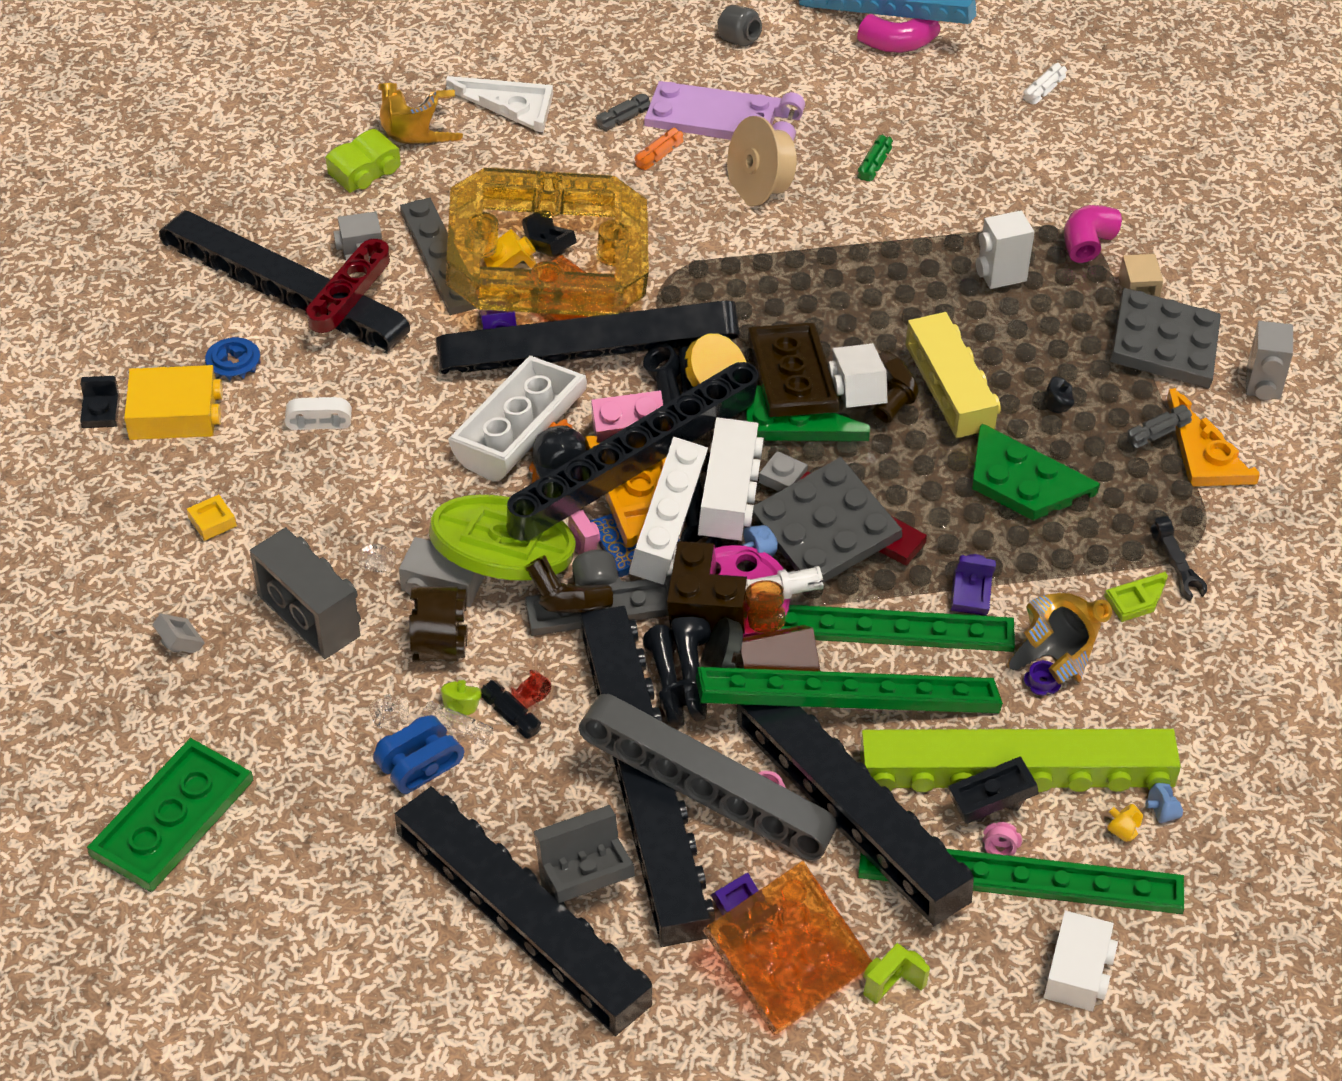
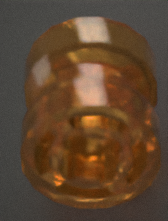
M762 580L749 585L746 589V603L750 607L747 614L748 624L754 631L770 633L781 629L785 625V610L781 606L784 602V590L779 583L771 580Z

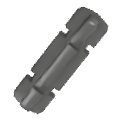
M638 94L632 97L631 101L628 99L610 108L608 113L606 111L600 113L596 117L598 127L608 131L614 128L616 123L620 125L637 116L639 111L641 113L647 111L650 106L649 97L646 94Z
M1179 405L1171 409V413L1166 411L1143 422V427L1137 425L1127 431V440L1133 448H1140L1148 444V439L1152 442L1175 431V426L1181 428L1191 423V411L1185 405Z

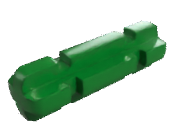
M882 134L876 138L865 156L864 162L858 168L859 173L857 177L859 179L869 182L876 176L875 171H879L887 157L886 154H889L892 149L893 140L890 136L886 137Z

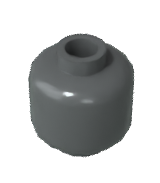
M730 5L722 11L717 21L720 38L738 46L753 44L762 32V22L759 14L752 8Z

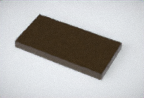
M815 323L748 327V340L756 369L758 370L769 417L839 412L838 396Z

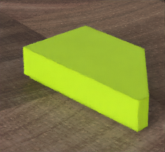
M1162 572L1105 590L1104 596L1121 622L1150 614L1156 609L1168 575L1166 572Z

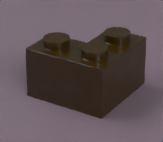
M677 541L667 599L670 628L671 621L675 618L699 617L704 618L710 623L712 631L718 621L726 617L739 622L745 634L749 607L747 577L716 575L717 566L714 544Z

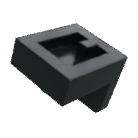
M82 377L80 382L83 393L80 418L81 427H117L120 394L116 377Z

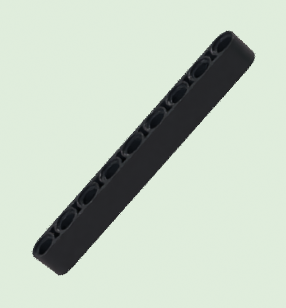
M181 211L159 231V237L165 246L171 245L179 249L177 252L191 259L195 257L203 261L202 264L216 271L220 269L228 273V277L240 283L246 282L255 286L253 289L267 296L271 294L279 298V302L294 309L298 307L306 311L308 305L331 280L190 211ZM343 292L336 293L332 297L339 299L348 296V294ZM363 295L335 329L345 334L351 333L359 337L357 340L371 347L378 346L386 350L384 353L387 354L410 332V325L407 319L398 311Z
M726 300L450 333L436 337L435 342L439 373L447 374L449 371L455 370L463 373L519 367L529 355L553 363L644 352L659 344H668L672 348L685 347L706 334H720L730 340H735L740 337L736 303Z
M737 362L513 494L507 502V533L512 538L520 541L533 539L666 458L673 437L692 442L715 428L716 417L730 419L747 409L755 401L759 377L758 370L755 366L746 362Z

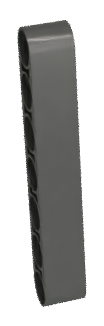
M601 694L597 696L579 723L580 735L591 745L800 858L810 861L820 859L836 831V819L827 810L613 695Z

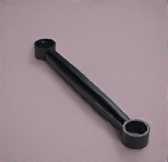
M659 344L651 348L644 357L643 366L657 382L658 391H661L663 405L681 395L676 377L680 374L679 356L668 344ZM669 359L664 366L657 368L660 363ZM700 476L685 519L687 528L680 537L682 542H697L701 538L706 537L698 535L703 498ZM709 536L705 542L714 544L715 548L722 547V540L718 537Z

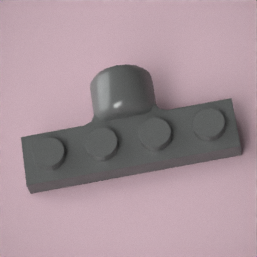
M605 550L586 551L574 559L572 572L575 586L609 585L613 591L612 607L625 605L629 620L635 619V621L669 616L667 599L671 576H666L664 585L647 579L630 582L622 581L618 576L614 556ZM541 594L525 597L531 636L581 629V613L550 612L538 603Z

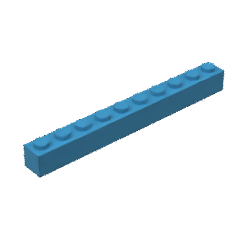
M799 0V5L805 7L970 24L977 15L975 0Z

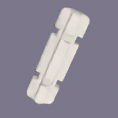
M1059 63L1053 64L1024 90L1025 96H1023V100L1031 104H1037L1042 99L1041 96H1046L1058 85L1057 82L1060 83L1066 78V67L1061 66Z

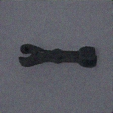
M1168 516L1155 518V524L1151 525L1150 533L1155 541L1161 542L1169 557V564L1174 567L1178 575L1180 594L1186 600L1191 601L1193 594L1189 586L1197 588L1201 596L1204 597L1207 592V584L1190 569L1185 553L1180 550L1173 536L1174 527Z

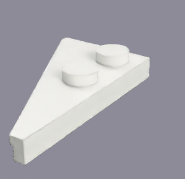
M447 76L446 90H455V95L535 131L544 133L553 97V85Z

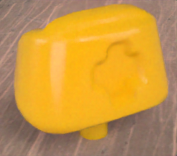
M1134 804L1126 806L1120 812L1115 807L1108 811L1114 819L1108 824L1107 830L1125 842L1132 841L1138 835L1135 827L1139 828L1142 823L1143 814Z

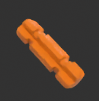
M671 128L644 150L636 154L634 157L636 162L634 164L642 170H648L654 165L653 161L658 162L673 151V146L677 148L683 143V132L678 131L676 128Z

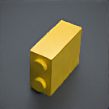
M213 365L130 368L124 416L129 440L214 436V425L221 424L220 404H216V400H222L223 386L222 380L215 378Z

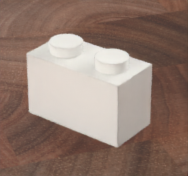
M1022 210L984 218L983 232L979 234L980 254L976 259V270L978 275L985 279L990 289L1027 281L1034 230Z
M873 343L832 348L833 361H828V367L834 381L837 396L842 397L846 408L888 403L886 369Z
M1065 910L1044 999L1092 1012L1096 998L1105 1000L1110 975L1103 974L1104 964L1113 965L1118 941L1110 939L1114 923Z

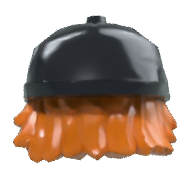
M566 419L561 420L557 424L552 422L548 429L536 437L533 444L532 463L529 467V471L533 472L532 483L587 451L584 437L578 431L572 429V425Z

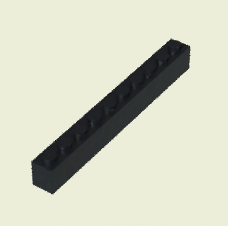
M625 605L582 612L581 634L597 696L601 694L613 695L662 721L659 707L653 708L651 700H654V688L651 677L644 678L643 671L646 670L643 648L637 649L635 642L639 640L635 619H628ZM612 756L660 946L666 947L709 939V924L715 923V912L712 900H705L702 890L706 889L702 865L695 866L693 857L697 856V847L693 832L686 833L684 824H688L685 801L677 800V790Z

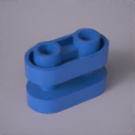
M429 715L419 717L409 726L395 734L382 738L376 745L373 760L384 773L391 774V782L402 794H409L458 765L463 759L465 751L453 736L447 735V729L436 716Z

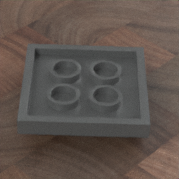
M1124 288L1119 302L1110 362L1209 389L1214 377L1221 314L1209 309L1198 308L1179 303L1175 300L1146 294L1142 291Z
M842 457L837 458L753 507V519L759 526L766 525L771 529L778 541L777 549L794 570L798 571L819 566L823 576V580L820 582L823 583L902 538V528Z

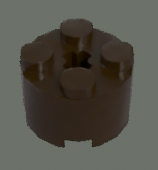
M412 586L410 600H414L415 609H412V615L409 616L411 652H414L412 661H458L459 658H465L468 626L467 624L460 625V622H464L465 611H467L466 589H459L458 586Z

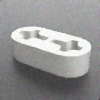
M338 397L293 399L286 405L285 424L291 430L346 429L351 424L352 407L347 400Z

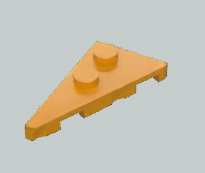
M1176 388L1169 389L1167 401L1170 410L1179 405H1185L1192 414L1191 423L1181 428L1175 426L1190 487L1257 484L1260 476L1259 471L1255 467L1249 469L1238 458L1239 450L1233 444L1227 442L1224 435L1207 418L1200 419L1191 410L1192 403L1185 395L1180 394Z

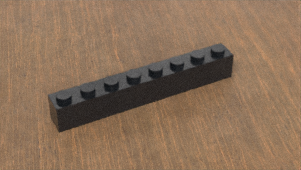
M737 704V724L812 803L822 807L834 816L837 822V829L933 926H936L972 903L974 877L967 865L958 862L947 852L943 842L936 836L932 837L921 826L916 815L911 811H906L895 800L892 792L886 786L879 785L870 776L866 766L860 761L856 762L846 752L840 740L835 737L832 738L821 727L820 722L813 714H807L800 706Z
M430 786L394 813L397 834L615 1037L652 1006V983L648 976L640 969L634 970L623 960L620 951L613 944H605L598 938L592 926L584 918H576L567 909L564 902L558 903L554 893H549L539 884L536 875L529 868L524 867L522 869L512 860L511 854L501 843L495 844L485 835L481 825L474 819L468 820L459 812L456 803L448 795L442 796Z

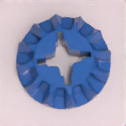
M239 337L226 338L216 342L208 349L205 356L206 365H213L216 378L226 376L229 381L237 375L244 379L247 372L255 373L256 365L261 363L260 351L257 345L248 339ZM228 353L238 359L239 362L232 363V361H228Z

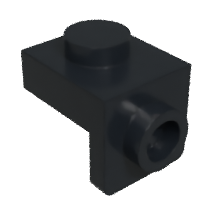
M543 208L522 219L525 236L537 252L547 254L549 257L562 255L565 253L566 248L577 243L573 230L554 226L550 209Z

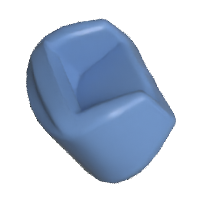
M761 525L744 528L745 544H742V546L756 548L757 552H765L770 556L776 553L778 541L769 527Z
M1156 783L1150 789L1145 806L1146 808L1154 809L1159 823L1169 822L1182 817L1183 808L1180 801L1173 796L1170 784Z

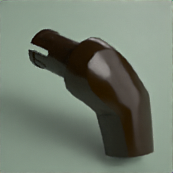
M883 351L878 353L886 369L889 389L887 393L888 403L875 405L873 413L882 422L891 423L905 404L915 402L919 389L914 376L905 363L891 352Z
M545 555L533 560L524 567L541 594L538 603L547 611L582 613L611 608L613 605L612 587L606 584L588 586L565 585L556 577Z

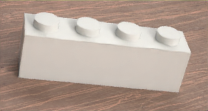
M716 417L701 503L698 535L742 541L744 526L751 527L754 505L747 503L754 504L757 482H751V480L758 481L760 460L758 459H761L764 438L757 437L758 423Z
M673 437L628 574L664 585L708 447Z

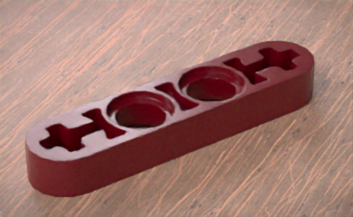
M381 239L364 241L308 305L306 309L308 326L312 331L327 333L334 330L390 263L389 245ZM355 272H363L366 274L360 278H353L349 276ZM343 292L348 294V296L339 299L332 297L336 293Z

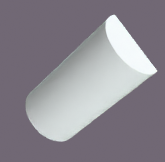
M529 355L448 438L453 454L466 469L493 482L503 479L533 447L536 437L548 429L552 422L556 423L584 393L587 386L586 375Z

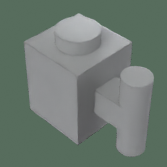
M376 211L338 217L339 230L333 231L336 250H343L346 261L364 241L369 239L382 240Z

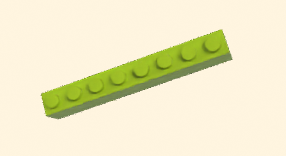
M1174 729L862 730L860 746L861 762L868 769L870 776L879 785L886 786L890 791L894 788H912L917 792H928L934 788H948L949 785L1019 756L1022 757L1037 783L1038 792H1044L1051 788H1070L1075 792H1083L1094 787H1108L1115 792L1125 791L1130 787H1148L1150 790L1156 783L1170 784L1171 787H1175L1181 768Z

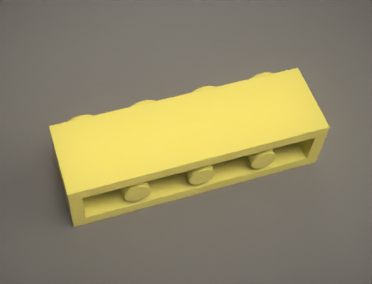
M947 312L908 320L905 345L955 437L960 438L977 434L982 424L995 429L997 414H1000L1001 411L999 398L990 391L985 373L976 366L972 350L963 343L957 324L952 323Z

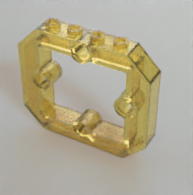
M484 167L451 187L445 284L478 310L599 316L620 313L646 296L649 274L647 199L616 176ZM483 210L540 213L541 217L546 218L556 217L560 214L612 217V220H607L599 226L596 248L597 259L607 266H612V274L564 271L559 264L550 261L539 262L532 269L480 266L481 258H488L496 253L499 228L498 219L488 212H483Z

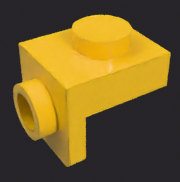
M512 229L480 251L489 272L494 277L505 274L521 261H524L530 268L538 266L532 255L536 252L532 243L526 236L520 238Z

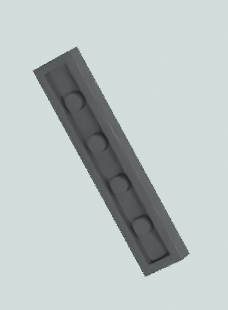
M431 198L401 204L400 212L449 315L480 307L481 299Z

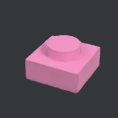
M579 510L569 516L568 527L574 534L576 541L575 550L578 555L586 551L597 550V543L600 542V532L594 522H590L583 510Z

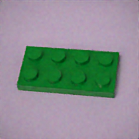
M190 737L87 846L89 856L152 893L254 781L252 771Z

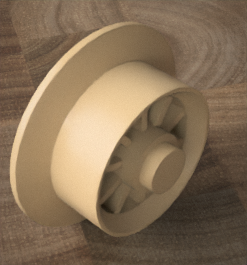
M749 116L739 123L732 135L728 149L727 169L729 181L747 206H759L771 194H781L790 187L796 172L797 156L794 142L787 132L774 130L772 125L763 117Z

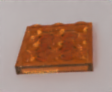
M804 861L795 865L702 930L773 1035L784 1030L862 974L872 962Z

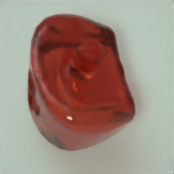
M530 670L531 676L523 681L517 689L511 688L512 696L526 708L542 701L549 694L552 687L550 680L536 670Z

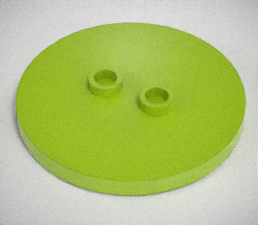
M498 495L462 496L443 503L432 514L429 537L437 551L454 564L481 575L505 580H533L524 568L533 560L545 555L556 575L564 571L573 559L576 541L573 532L564 521L557 523L527 541L516 540L509 536L506 529L507 502L510 497Z

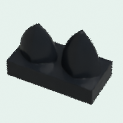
M1021 756L948 786L950 797L965 824L973 821L982 822L987 815L1004 808L1018 811L1026 799L1039 794L1037 783Z

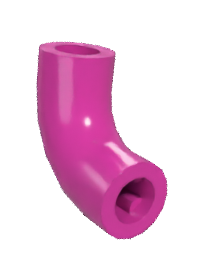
M869 14L859 26L857 39L863 44L885 52L903 53L915 51L927 45L939 35L940 24L934 20L915 18L907 22L896 23Z
M1085 205L1070 214L1064 226V238L1069 257L1072 261L1084 263L1095 259L1101 252L1099 238L1112 240L1117 236L1122 223L1121 213L1118 209L1103 205Z

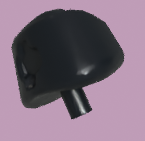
M1052 377L1045 391L1044 403L1049 411L1062 413L1068 411L1074 405L1072 385L1061 377Z

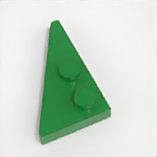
M758 385L755 401L746 409V421L758 423L757 437L764 438L763 441H869L870 425L837 413L769 417L762 388Z

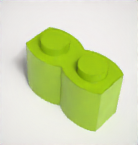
M377 129L363 132L351 143H345L334 148L325 157L328 174L349 193L359 188H368L372 181L383 175L393 174L401 166L399 148Z

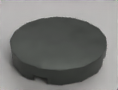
M726 617L718 621L711 632L710 640L706 643L703 650L700 667L736 668V663L731 661L734 652L739 654L742 648L743 631L739 622Z

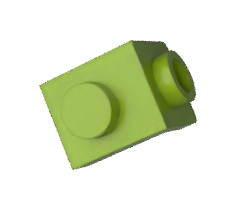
M896 943L882 960L876 957L866 968L863 974V978L866 979L863 995L877 1004L901 977L922 991L927 985L930 967L918 953L907 950Z

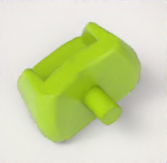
M465 680L446 683L441 688L443 705L446 710L454 714H473L478 707L481 690L478 687L466 686Z

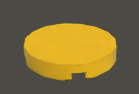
M706 334L692 342L687 349L685 359L688 358V367L685 370L691 385L695 387L737 362H746L739 347L729 338L720 334Z

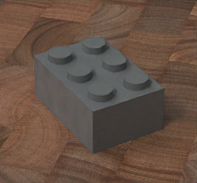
M285 527L249 550L258 596L324 659H327L361 636L359 626L361 617L357 611L356 604L358 594L354 585L348 579L342 580L325 558L316 556L304 538L296 537Z

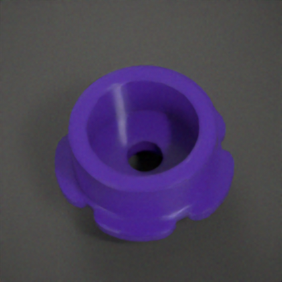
M1037 661L1031 665L1029 672L1025 673V685L1031 687L1030 690L1034 694L1045 696L1047 693L1054 694L1059 691L1061 683L1058 684L1049 671V667L1053 664L1052 662Z

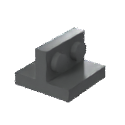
M610 805L534 831L541 885L549 893H554L558 903L635 876L634 864L618 838L616 814Z

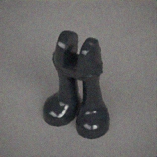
M699 617L675 618L671 621L672 630L662 624L655 625L642 638L646 653L654 657L661 687L659 692L660 707L663 708L669 726L673 728L684 726L683 706H687L691 717L695 721H702L707 717V703L700 702L695 677L697 667H700L697 646H701L710 640L711 626L707 620ZM676 648L679 654L683 677L679 681H677L673 658Z

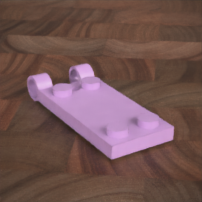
M659 81L644 118V125L667 130L676 128L678 131L731 140L739 123L749 116L763 117L771 125L775 117L788 118L790 109L786 106L788 104L797 107L792 119L799 120L803 114L805 100L801 95L793 92L786 93L782 98H776L761 94L755 95ZM779 121L772 126L774 130L787 132L794 141L796 130L793 125L785 121Z

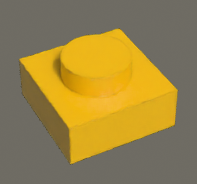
M219 494L187 508L189 520L204 541L237 526L234 514Z

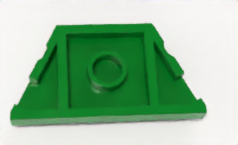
M985 424L980 426L972 484L973 490L1033 521L1048 515L1053 510H1061L1071 506L1075 498L1085 494L1092 498L1098 494L1099 482Z

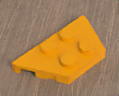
M590 435L585 437L587 450L599 444L597 436ZM666 458L605 494L626 548L633 547L638 542Z

